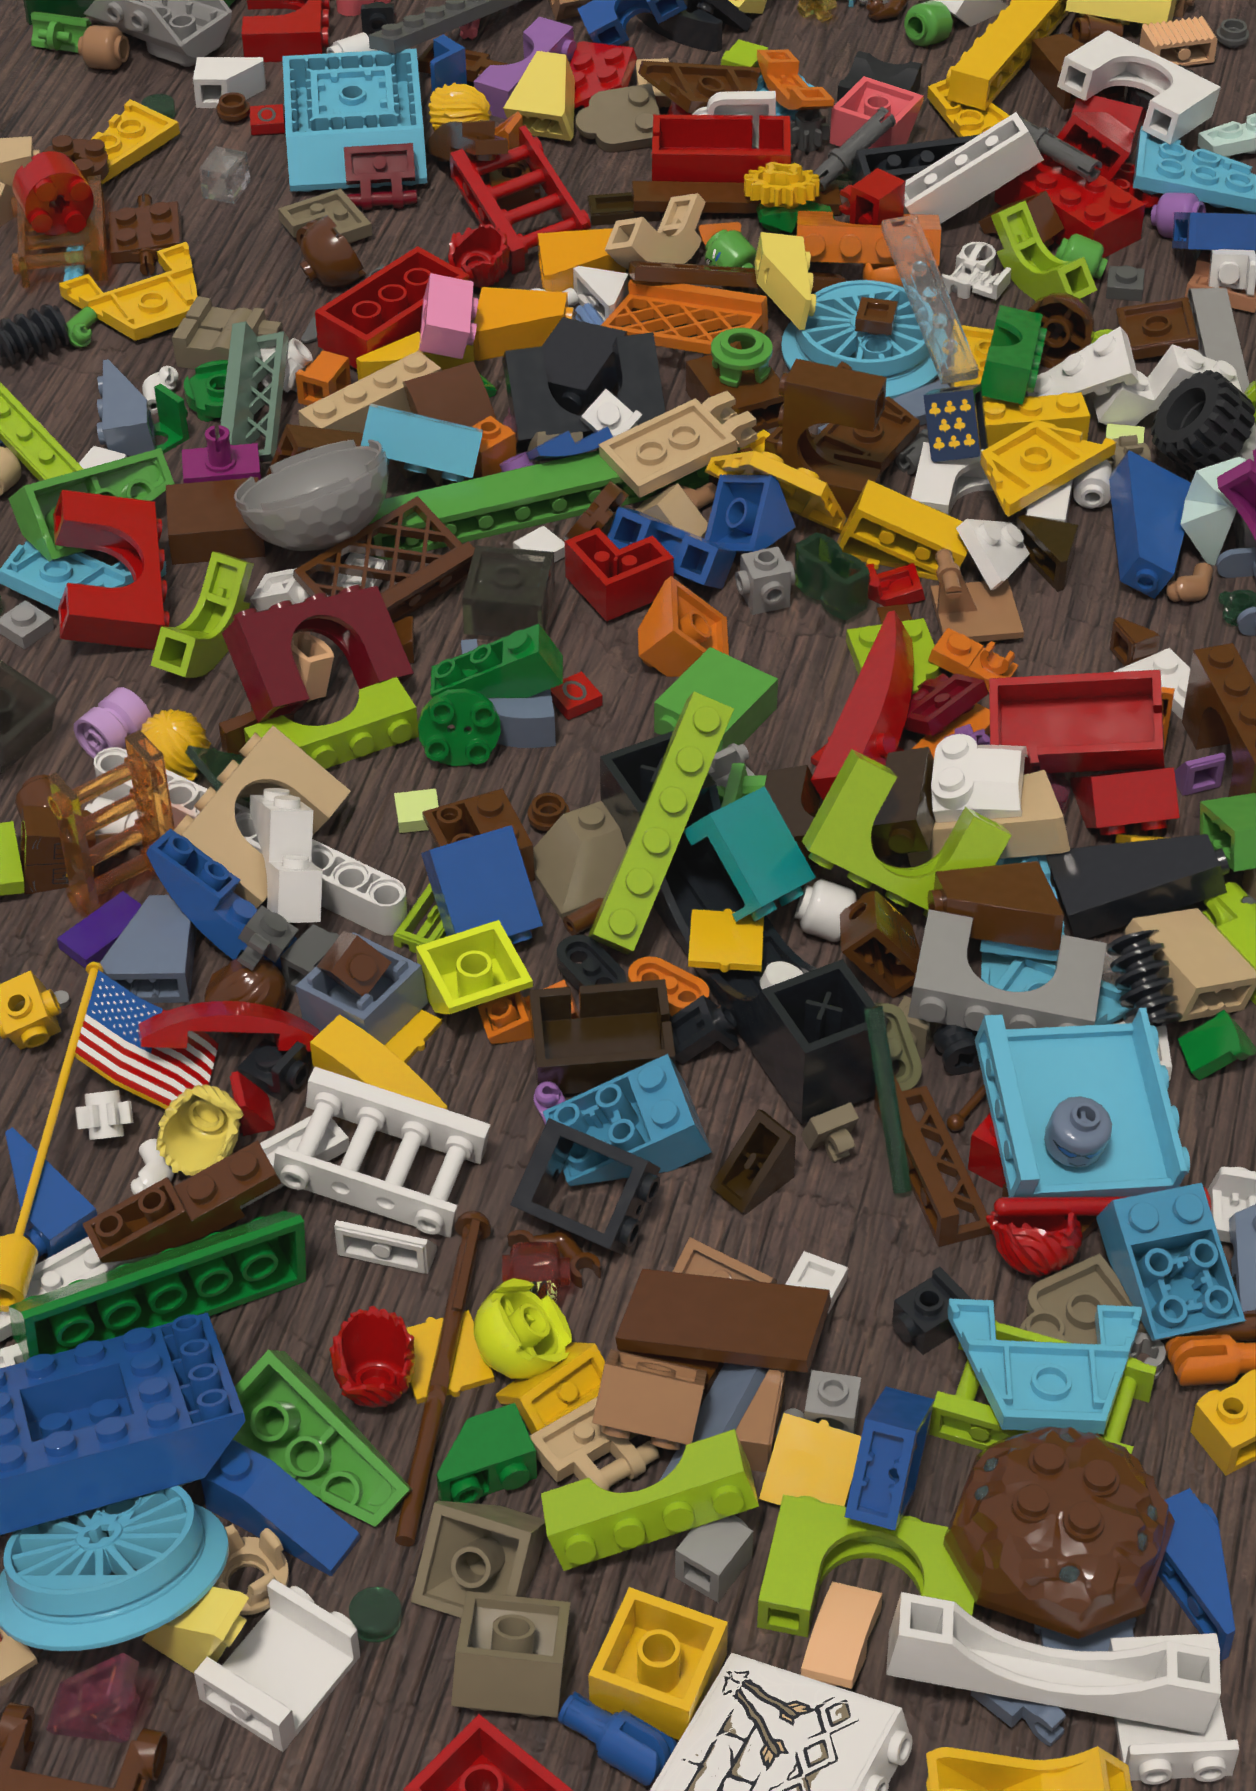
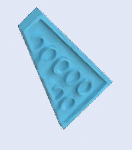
M1141 126L1137 141L1133 188L1140 189L1147 194L1194 193L1199 201L1206 202L1213 207H1231L1243 210L1247 214H1256V175L1251 173L1252 166L1203 148L1197 149L1194 152L1180 145L1181 140L1179 139L1170 145L1158 138L1152 137L1151 134L1143 131V126Z

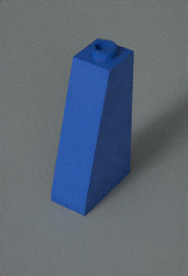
M1174 212L1172 248L1256 251V214Z
M1129 450L1109 478L1119 576L1122 583L1155 599L1175 572L1185 530L1180 525L1191 482Z

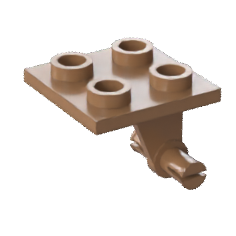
M948 549L939 550L935 557L938 563L936 574L939 585L930 586V594L941 634L943 635L946 629L950 628L976 642L1023 638L1024 630L1008 579L995 590H990L986 581L965 583L960 567L953 561L952 552Z

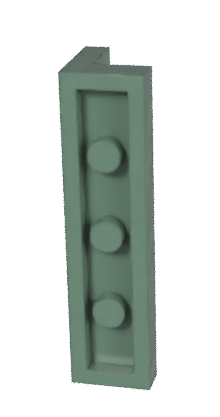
M244 321L232 324L220 425L229 429L230 445L252 444L261 435L264 436L265 447L259 450L260 463L272 461L277 450L289 337L284 331L257 336L248 323ZM276 346L275 352L265 362L260 360L261 349ZM267 374H270L272 382L260 393L257 390V384ZM266 404L269 407V412L258 423L254 422V414Z

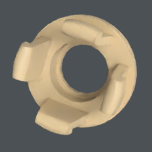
M233 1524L224 1528L229 1540V1556L221 1576L213 1587L229 1589L228 1581L236 1570L243 1567L258 1568L264 1573V1576L248 1586V1592L245 1595L249 1599L239 1615H253L270 1608L267 1585L274 1578L283 1585H288L289 1569L287 1560L282 1553L284 1550L282 1543L269 1528H265L260 1533V1538L240 1537Z

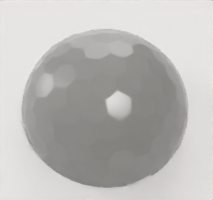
M347 440L301 452L269 466L272 473L256 483L254 477L246 480L234 494L236 507L244 522L256 535L271 544L296 551H315L333 547L358 534L373 520L381 508L386 496L389 478L386 453L383 451L382 445L375 440H368L369 446L356 447L354 440Z

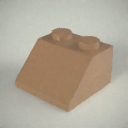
M610 1349L604 1365L592 1423L602 1425L601 1432L609 1436L629 1439L633 1432L650 1436V1443L655 1446L680 1450L681 1444L688 1445L692 1443L707 1371Z

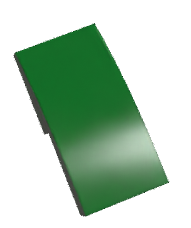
M806 201L804 205L798 203V207L792 209L785 207L769 208L759 203L756 209L762 226L776 233H780L782 230L792 233L797 222L798 211L832 212L830 206Z

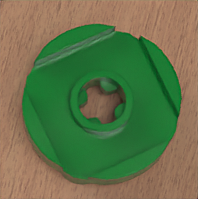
M216 360L201 364L195 368L196 375L192 376L190 380L187 376L184 380L186 403L190 409L196 412L197 418L201 421L209 422L216 418H221L228 360Z

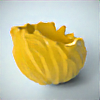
M452 83L450 86L444 84L443 88L437 87L430 96L431 103H429L428 107L430 109L429 115L431 116L430 123H432L434 132L441 125L448 122L490 120V104L485 95L475 87L467 84Z
M179 709L161 710L159 714L148 717L146 722L141 724V731L138 733L139 739L137 742L140 757L190 781H195V778L198 777L199 774L196 770L204 769L202 762L206 758L211 745L206 737V730L201 723L197 722V717H194L192 713Z

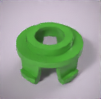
M734 328L719 333L711 343V355L713 357L712 366L720 368V382L737 388L742 371L754 369L756 381L762 383L769 376L771 370L768 365L772 356V342L765 334L749 328ZM740 341L742 349H736L730 344Z

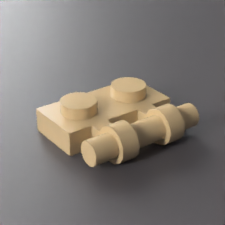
M597 1397L530 1435L536 1449L537 1460L557 1483L574 1473L579 1481L590 1478L597 1486L609 1491V1487L627 1477L632 1480L646 1471V1465L659 1458L656 1446L651 1444L650 1441L635 1448L629 1440L638 1436L637 1433L632 1432L629 1439L617 1438L602 1433V1425L592 1423ZM611 1452L616 1460L598 1469L593 1461Z

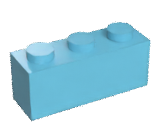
M371 403L368 409L361 446H369L368 440L378 441L386 453L388 465L390 459L405 462L404 469L426 474L427 468L442 471L441 477L444 479L462 482L465 477L473 478L483 430Z

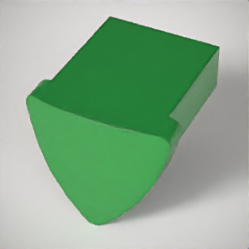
M1225 1010L1220 1011L1213 1019L1178 1038L1190 1071L1199 1081L1237 1059L1244 1061L1256 1054V1047Z

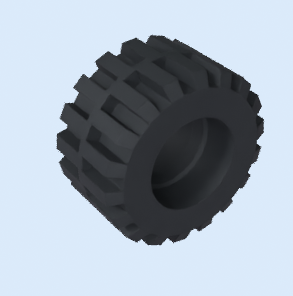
M1206 370L1203 373H1195L1191 378H1186L1180 382L1179 386L1173 389L1159 406V411L1153 419L1155 424L1151 428L1152 442L1158 450L1182 470L1194 476L1196 470L1230 460L1237 452L1239 453L1244 442L1249 438L1251 434L1250 429L1255 423V417L1253 416L1256 412L1255 406L1252 405V401L1219 372Z

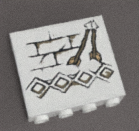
M731 1653L650 1791H888L889 1782L898 1765H904L909 1758L913 1742L912 1735L909 1733L901 1707Z

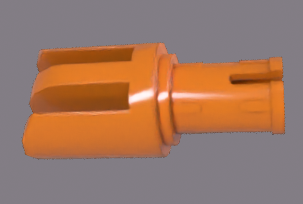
M1228 1334L1178 1336L1169 1339L1165 1345L1166 1355L1181 1386L1231 1384L1239 1374L1248 1373L1256 1369V1342L1236 1343Z

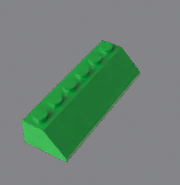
M281 1211L266 1217H258L241 1226L223 1232L212 1233L203 1239L177 1248L166 1249L160 1254L131 1264H122L114 1270L88 1279L76 1280L68 1286L45 1294L30 1296L19 1303L8 1306L13 1338L16 1344L18 1343L23 1354V1360L26 1362L29 1358L38 1354H56L74 1349L83 1342H100L122 1336L135 1328H152L171 1323L183 1315L208 1313L211 1316L306 1282L305 1222L300 1214Z

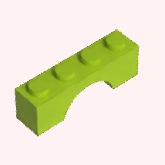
M397 677L359 689V699L356 707L348 716L337 722L321 726H308L295 723L281 715L244 728L245 742L247 743L254 733H257L262 738L272 726H275L324 769L419 737L417 707Z
M735 1429L686 1445L681 1460L672 1472L661 1481L642 1490L627 1493L610 1492L597 1486L590 1478H586L541 1493L547 1537L563 1571L759 1507L750 1464Z

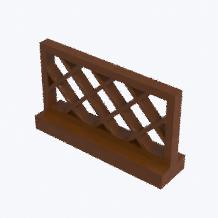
M417 496L363 528L354 537L333 546L298 567L293 572V578L310 596L318 593H326L327 596H333L345 589L344 587H337L338 574L362 577L361 589L365 588L366 578L390 581L389 589L382 592L381 596L392 622L395 623L474 575L478 551L469 541L462 544ZM416 512L426 523L425 529L402 526V520ZM379 533L395 535V547L371 545L372 537ZM400 536L422 539V552L399 549ZM428 540L443 542L451 551L444 555L426 553ZM348 552L365 554L364 567L340 564L341 556ZM369 555L393 558L392 570L368 568ZM397 559L421 562L420 570L413 574L396 572ZM316 571L334 573L332 586L316 584L309 576Z

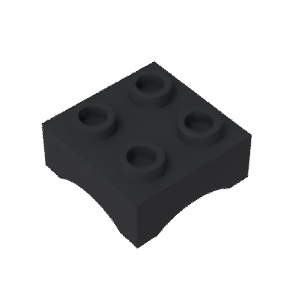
M858 51L848 75L838 85L837 102L863 76L917 93L921 85L922 64L916 62L891 64L875 58L870 53Z

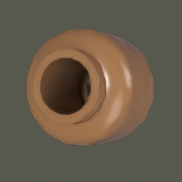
M92 25L79 38L78 53L80 56H83L85 64L92 69L116 70L128 59L129 41L122 31L115 26Z

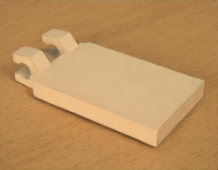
M728 391L708 398L702 404L695 398L598 444L600 457L641 498L707 466L711 457L732 454L738 451V447L743 448L757 440V433L752 429L756 425V418L748 411L737 415L731 408L736 405V400Z

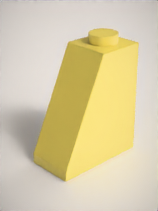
M537 51L503 107L507 119L518 111L523 116V125H526L533 136L571 141L574 136L575 78L566 54Z

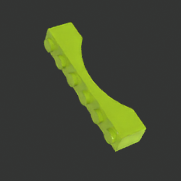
M695 691L687 698L638 824L588 935L597 942L627 955L634 952L734 708Z

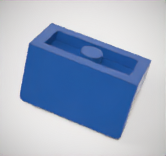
M444 34L433 39L434 59L430 61L432 92L437 87L443 88L444 84L448 86L452 85V83L467 84L465 47Z

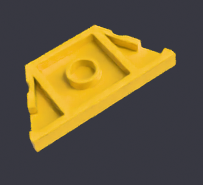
M1035 420L981 451L980 464L1004 513L1007 516H1011L1115 455L1116 442L1105 438L1102 444L1082 440L1083 432L1059 428L1054 424Z
M748 451L711 457L705 473L718 479L720 475H772L779 481L790 511L838 533L841 532L847 519L826 482L819 480V476L809 469L798 468L797 470L784 464L783 459L776 454Z

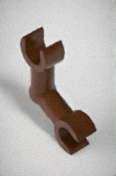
M561 1229L554 1233L533 1236L526 1230H515L507 1235L509 1247L526 1246L523 1250L511 1252V1263L514 1265L523 1266L533 1261L536 1254L559 1251L570 1266V1279L575 1286L583 1288L582 1275L579 1272L582 1268L592 1269L595 1275L601 1278V1265L598 1257L592 1253L583 1252L574 1241L572 1234L567 1230Z

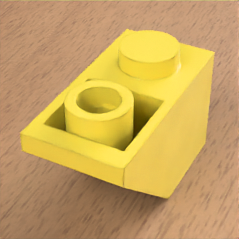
M212 1587L190 1609L167 1624L146 1633L142 1640L194 1674V1671L207 1656L217 1662L226 1647L232 1645L247 1619L239 1614L249 1597L239 1591Z

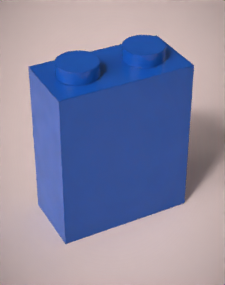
M512 825L421 853L446 936L499 920L511 943L515 944L533 938L531 929L543 926Z

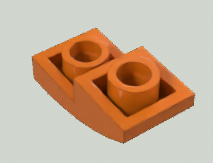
M564 979L544 989L569 986ZM519 991L478 1006L488 1040L491 1044L532 1039L530 995L524 998ZM571 992V1019L580 1018Z

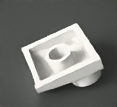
M955 734L944 738L935 749L931 781L932 807L936 823L957 821L965 806L989 819L1022 817L1021 795L1025 757L1028 754L1026 746L977 745L972 737L965 734Z

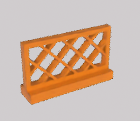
M631 279L628 282L629 294L601 324V326L627 331V335L653 332L655 346L711 354L713 339L723 331L734 328H749L765 334L769 329L767 296L690 284L634 281ZM653 318H654V320H650V321H646V322H642V323L640 322V321H645V320H649V319H653ZM683 324H688V325H684V326H680V327L674 328V326L683 325ZM717 329H722V330H719V331H715V332L708 333L709 331H713V330H717ZM740 341L730 344L736 349H742Z

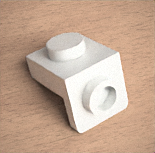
M1224 1166L1219 1169L1207 1191L1210 1195L1211 1213L1220 1241L1231 1243L1229 1218L1236 1212L1256 1204V1172L1249 1171L1243 1167Z

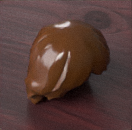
M262 957L256 967L250 970L238 962L237 958L231 961L229 965L212 974L204 995V1002L240 1001L281 1009L285 1003L287 983L279 968L271 960ZM228 1032L236 1038L243 1034L240 1032Z

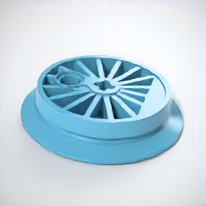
M875 280L840 282L819 290L815 293L816 308L814 316H808L805 330H799L791 321L782 336V356L789 370L796 358L835 367L842 361L851 366L854 371L887 377L885 398L888 396L895 398L933 382L943 371L949 352L947 337L941 326L934 320L932 311L924 300L901 286ZM861 297L898 301L897 316L892 335H873L868 332L855 331V320Z
M174 1486L14 1531L4 1550V1569L0 1574V1628L17 1642L50 1651L96 1649L125 1642L151 1632L190 1609L217 1582L229 1556V1540L224 1525L212 1512L194 1504L189 1494L182 1487Z

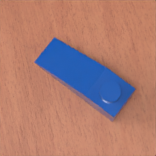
M12 1127L5 1132L21 1209L38 1151ZM45 1159L24 1237L37 1248L38 1258L43 1255L47 1259L88 1237L83 1223L97 1216V1211Z
M233 1439L206 1477L201 1479L206 1509L259 1538L260 1533L265 1528H269L280 1539L283 1551L331 1577L360 1540V1533L276 1463Z
M1189 1488L1164 1500L1169 1506V1511L1175 1520V1524L1158 1576L1200 1634L1217 1633L1220 1661L1229 1657L1235 1634V1623L1217 1517L1211 1507L1206 1503H1201ZM1148 1508L1149 1517L1156 1521L1157 1511ZM1140 1533L1138 1535L1139 1548L1144 1551L1147 1547L1148 1538L1145 1534Z

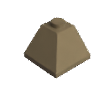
M602 801L563 814L533 848L534 878L561 920L589 902L605 897L627 849L620 827Z
M449 1501L434 1502L411 1602L462 1618L466 1591L525 1597L537 1569L546 1532L545 1519L499 1505Z

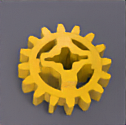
M770 162L766 164V168L759 166L758 170H749V174L744 175L745 196L750 197L751 201L761 200V204L769 208H796L798 203L804 205L806 200L815 201V197H819V175L813 174V170L803 171V167L796 163L780 164Z

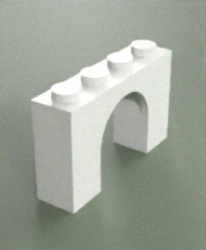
M1108 30L1065 56L1057 87L1084 101L1111 86L1134 87L1154 95L1155 97L1150 100L1142 130L1170 145L1212 117L1221 89L1220 86Z
M923 442L911 499L950 516L953 505L962 496L976 491H993L980 464L981 455L975 458L933 462L931 460L929 443ZM1073 479L1026 506V515L1067 523Z

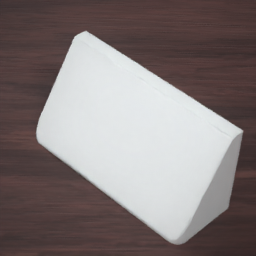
M336 1220L334 1225L337 1254L340 1256L428 1274L437 1252V1245L427 1239Z

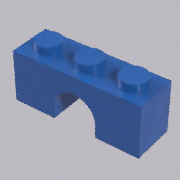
M592 0L577 10L594 43L619 46L629 40L626 34V25L635 15L645 12L651 13L659 24L687 9L684 0Z
M618 506L607 535L618 549L653 535L674 557V573L705 586L723 589L737 552L642 512Z

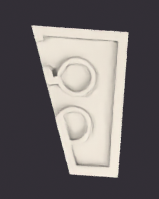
M1118 327L1110 333L1100 336L1094 343L1077 353L1069 355L1063 362L1045 373L1037 375L1034 392H1028V396L1037 397L1082 392V395L1095 392L1100 396L1110 392L1111 385L1123 381L1127 386L1138 383L1139 378L1128 335L1121 327Z

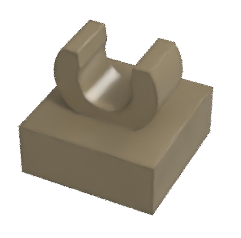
M850 1102L810 1118L801 1136L809 1151L825 1145L829 1158L835 1163L849 1157V1150L856 1147L850 1133L859 1117Z

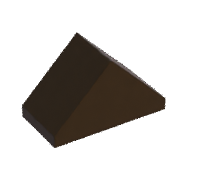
M1028 515L1017 517V528L1021 531L1024 538L1023 543L1030 553L1026 560L1057 592L1064 590L1075 555L1078 525Z
M758 1109L710 1187L741 1213H749L794 1178L796 1136L765 1111Z

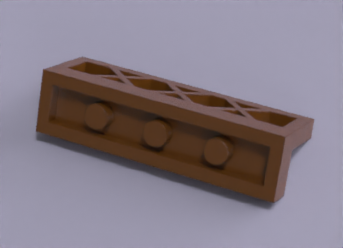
M894 1073L876 1077L874 1108L938 1247L992 1234V1230H990L989 1224L986 1222L988 1214L927 1086L902 1091ZM921 1104L925 1114L920 1122L915 1120L909 1107L910 1105ZM924 1137L940 1144L941 1149L936 1157L931 1154ZM940 1172L956 1178L958 1184L953 1192L948 1190ZM957 1208L972 1213L976 1221L958 1226L960 1214Z

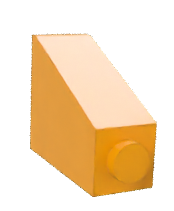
M613 228L538 233V262L542 289L554 292H562L568 288L574 289L573 268L577 266L626 273V268L619 265L605 251Z
M482 287L476 317L473 322L477 324L473 343L474 360L482 361L501 357L508 350L542 346L562 317L574 320V308L568 307V292Z

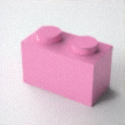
M430 273L423 298L419 351L463 359L466 345L473 346L477 324L471 323V320H475L478 308V298L473 297L474 282Z

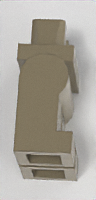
M197 296L188 310L186 318H183L172 336L177 367L195 369L207 362L228 360L232 324L246 321L257 336L283 332V325L281 322L266 320L265 309L254 307L252 311L248 308L230 310L212 307L211 298Z

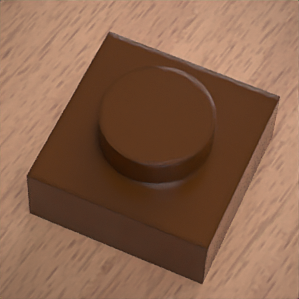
M861 297L855 320V331L868 332L873 335H892L897 316L898 301Z

